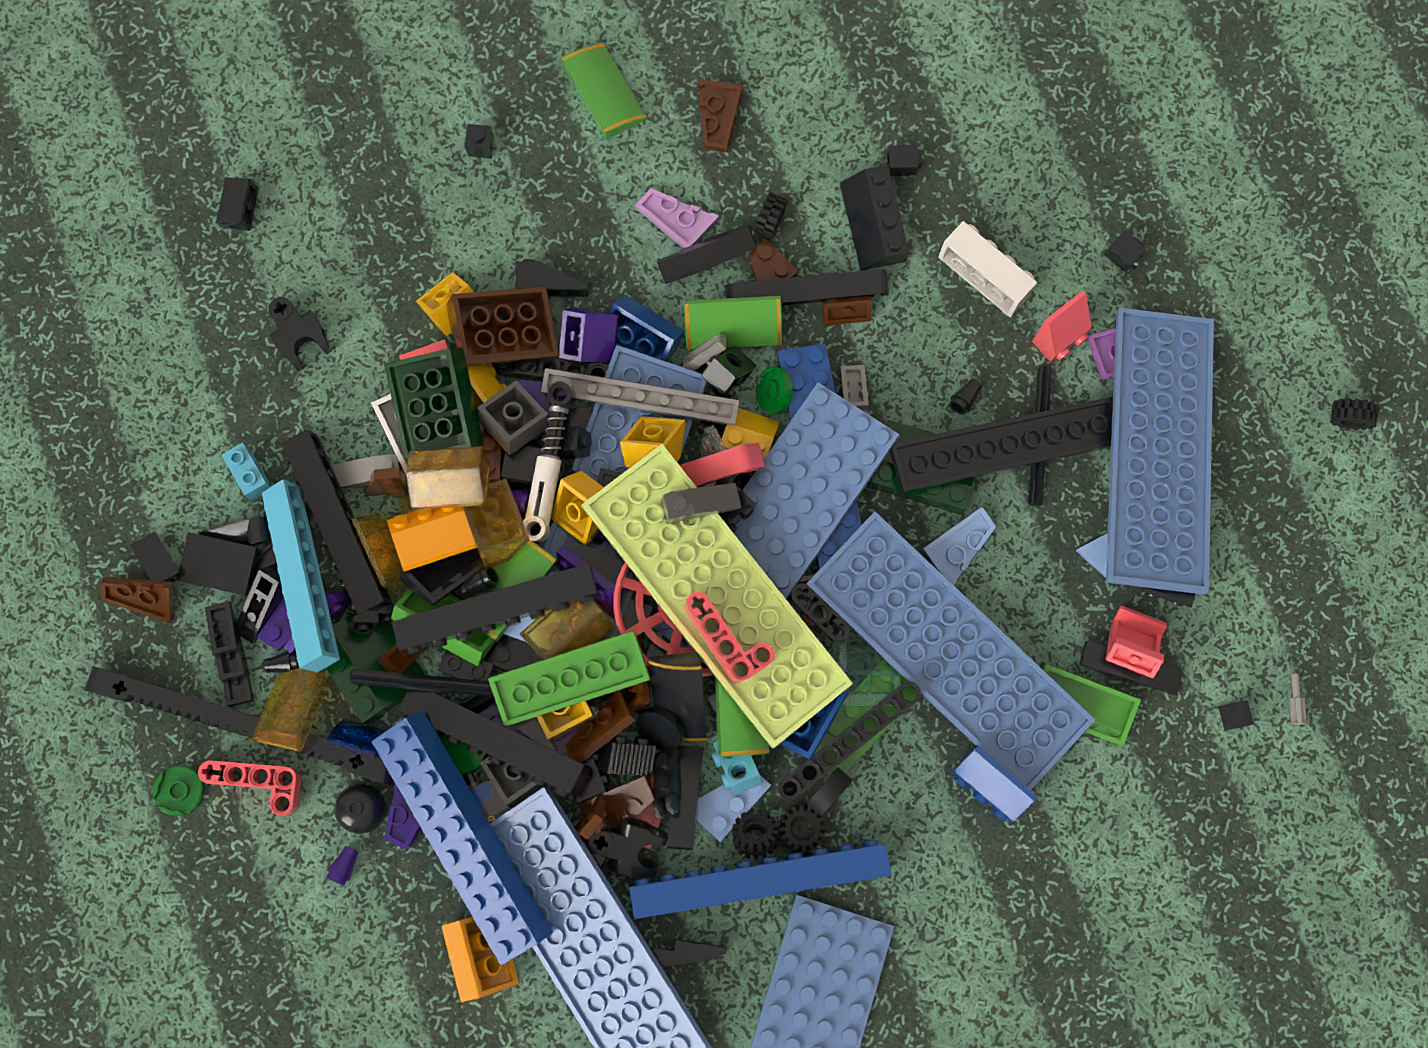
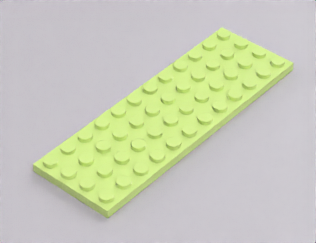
M661 444L585 501L581 506L682 635L700 655L701 659L764 739L774 748L853 683L718 514L666 524L661 503L663 494L697 487L664 445ZM694 592L705 593L744 652L759 643H767L775 652L773 662L741 683L732 681L686 614L684 603L688 596ZM693 599L691 607L693 609L698 608L701 611L702 602H696ZM701 611L702 615L698 619L701 621L706 615L710 614L709 611H706L705 614ZM707 620L705 622V629L710 633H715L718 630L717 623L713 620ZM728 642L720 643V652L725 655L731 654V645ZM757 649L755 657L759 662L767 661L768 655L765 650ZM741 663L735 664V674L739 677H744L746 675V667Z

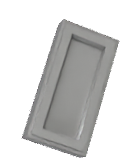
M719 332L685 355L683 368L694 371L706 363L712 356H716L726 349V336Z

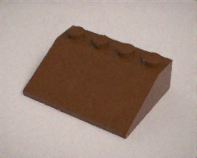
M546 287L452 294L446 303L450 327L457 348L464 349L467 366L559 356Z

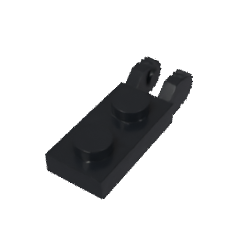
M675 747L658 752L655 756V800L652 802V809L655 817L659 819L665 817L666 808L670 814H674L679 810V796H681L680 751Z

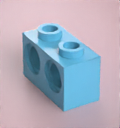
M243 442L222 454L244 496L251 501L262 496V492L272 487L251 449Z
M718 741L713 743L716 752L712 753V757L717 768L722 766L725 773L721 775L726 789H732L734 796L762 784L760 774L751 755L718 756ZM738 772L746 773L743 778H734Z

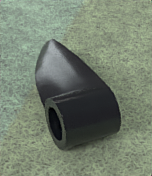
M266 517L252 518L198 532L200 535L248 546L271 541Z

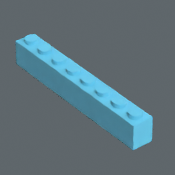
M283 479L262 492L264 509L266 510L268 528L272 538L273 551L277 561L282 593L285 598L287 616L291 626L299 668L319 672L340 660L306 508L302 498L301 486Z

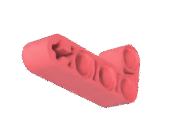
M759 443L736 446L680 465L696 487L766 467Z
M694 592L688 596L684 603L686 614L732 681L741 683L773 662L775 652L767 643H759L744 652L705 593ZM693 599L696 602H702L700 609L703 612V614H705L706 611H709L710 613L706 615L701 621L698 619V617L702 615L701 611L698 608L693 609L691 607V605L693 604ZM707 620L715 621L718 626L717 632H708L705 629V622ZM721 642H728L731 645V654L725 655L720 652L719 645ZM757 649L765 650L768 655L766 662H759L756 659L755 653ZM741 663L746 667V675L744 677H739L735 674V664Z
M206 761L199 767L198 776L204 783L272 789L270 808L277 815L289 816L294 814L298 808L302 777L297 769L222 761ZM240 768L243 775L239 781H236L233 774L236 769ZM209 770L224 771L223 776L209 775ZM265 770L268 778L264 783H260L258 780L259 773ZM287 772H290L293 780L291 784L286 786L283 782V777ZM286 797L290 805L287 810L283 811L280 808V802Z

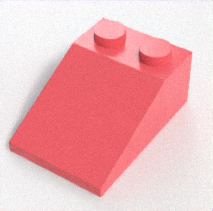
M1082 290L1048 317L1032 342L1050 363L1056 358L1061 361L1070 353L1069 348L1075 344L1078 347L1088 339L1086 334L1091 329V321L1086 293Z

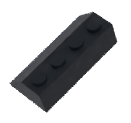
M888 164L864 169L842 181L840 188L860 271L906 262L909 249Z

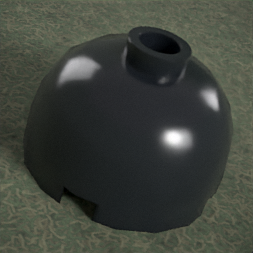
M364 783L350 785L336 798L334 806L335 818L339 825L348 832L355 834L369 833L384 820L386 813L385 798L372 785Z

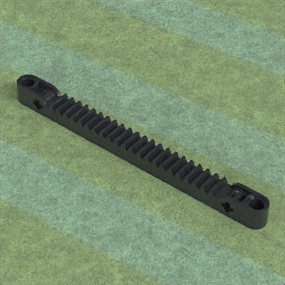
M92 667L84 688L86 691L123 702L134 700L135 703L143 704L144 706L172 713L173 715L191 719L192 721L210 725L250 739H257V741L276 745V747L285 748V750L305 754L308 757L314 756V759L323 760L324 758V762H333V765L341 766L344 763L348 772L380 783L391 785L393 781L378 754L102 668ZM121 686L127 687L126 692L120 690ZM361 758L364 761L363 766H358L354 763V760Z

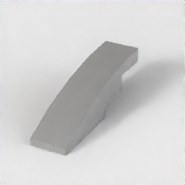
M840 366L842 398L868 414L869 403L865 366Z

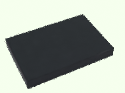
M188 532L179 568L180 575L177 576V580L248 596L260 548Z

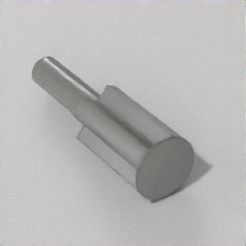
M1292 673L1293 698H1289L1291 724H1307L1305 698H1301L1299 674Z

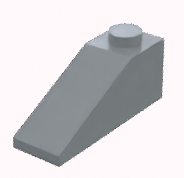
M396 454L371 456L331 465L342 489L367 486V482L370 481V476L375 469L400 468L404 473Z

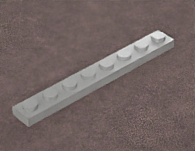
M545 368L541 393L547 395L548 388L552 383L562 381L575 391L576 400L735 426L739 400ZM561 390L557 393V397L566 398L567 396L566 390Z

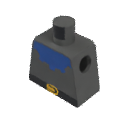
M476 771L463 777L489 824L513 808L504 804L490 780L481 783Z

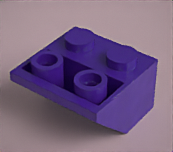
M577 307L563 310L559 358L579 362L610 363L616 347L619 315Z

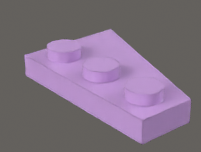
M651 188L635 204V208L682 248L695 245L719 220V215L709 214L700 210L699 207L689 206L677 201L674 197Z

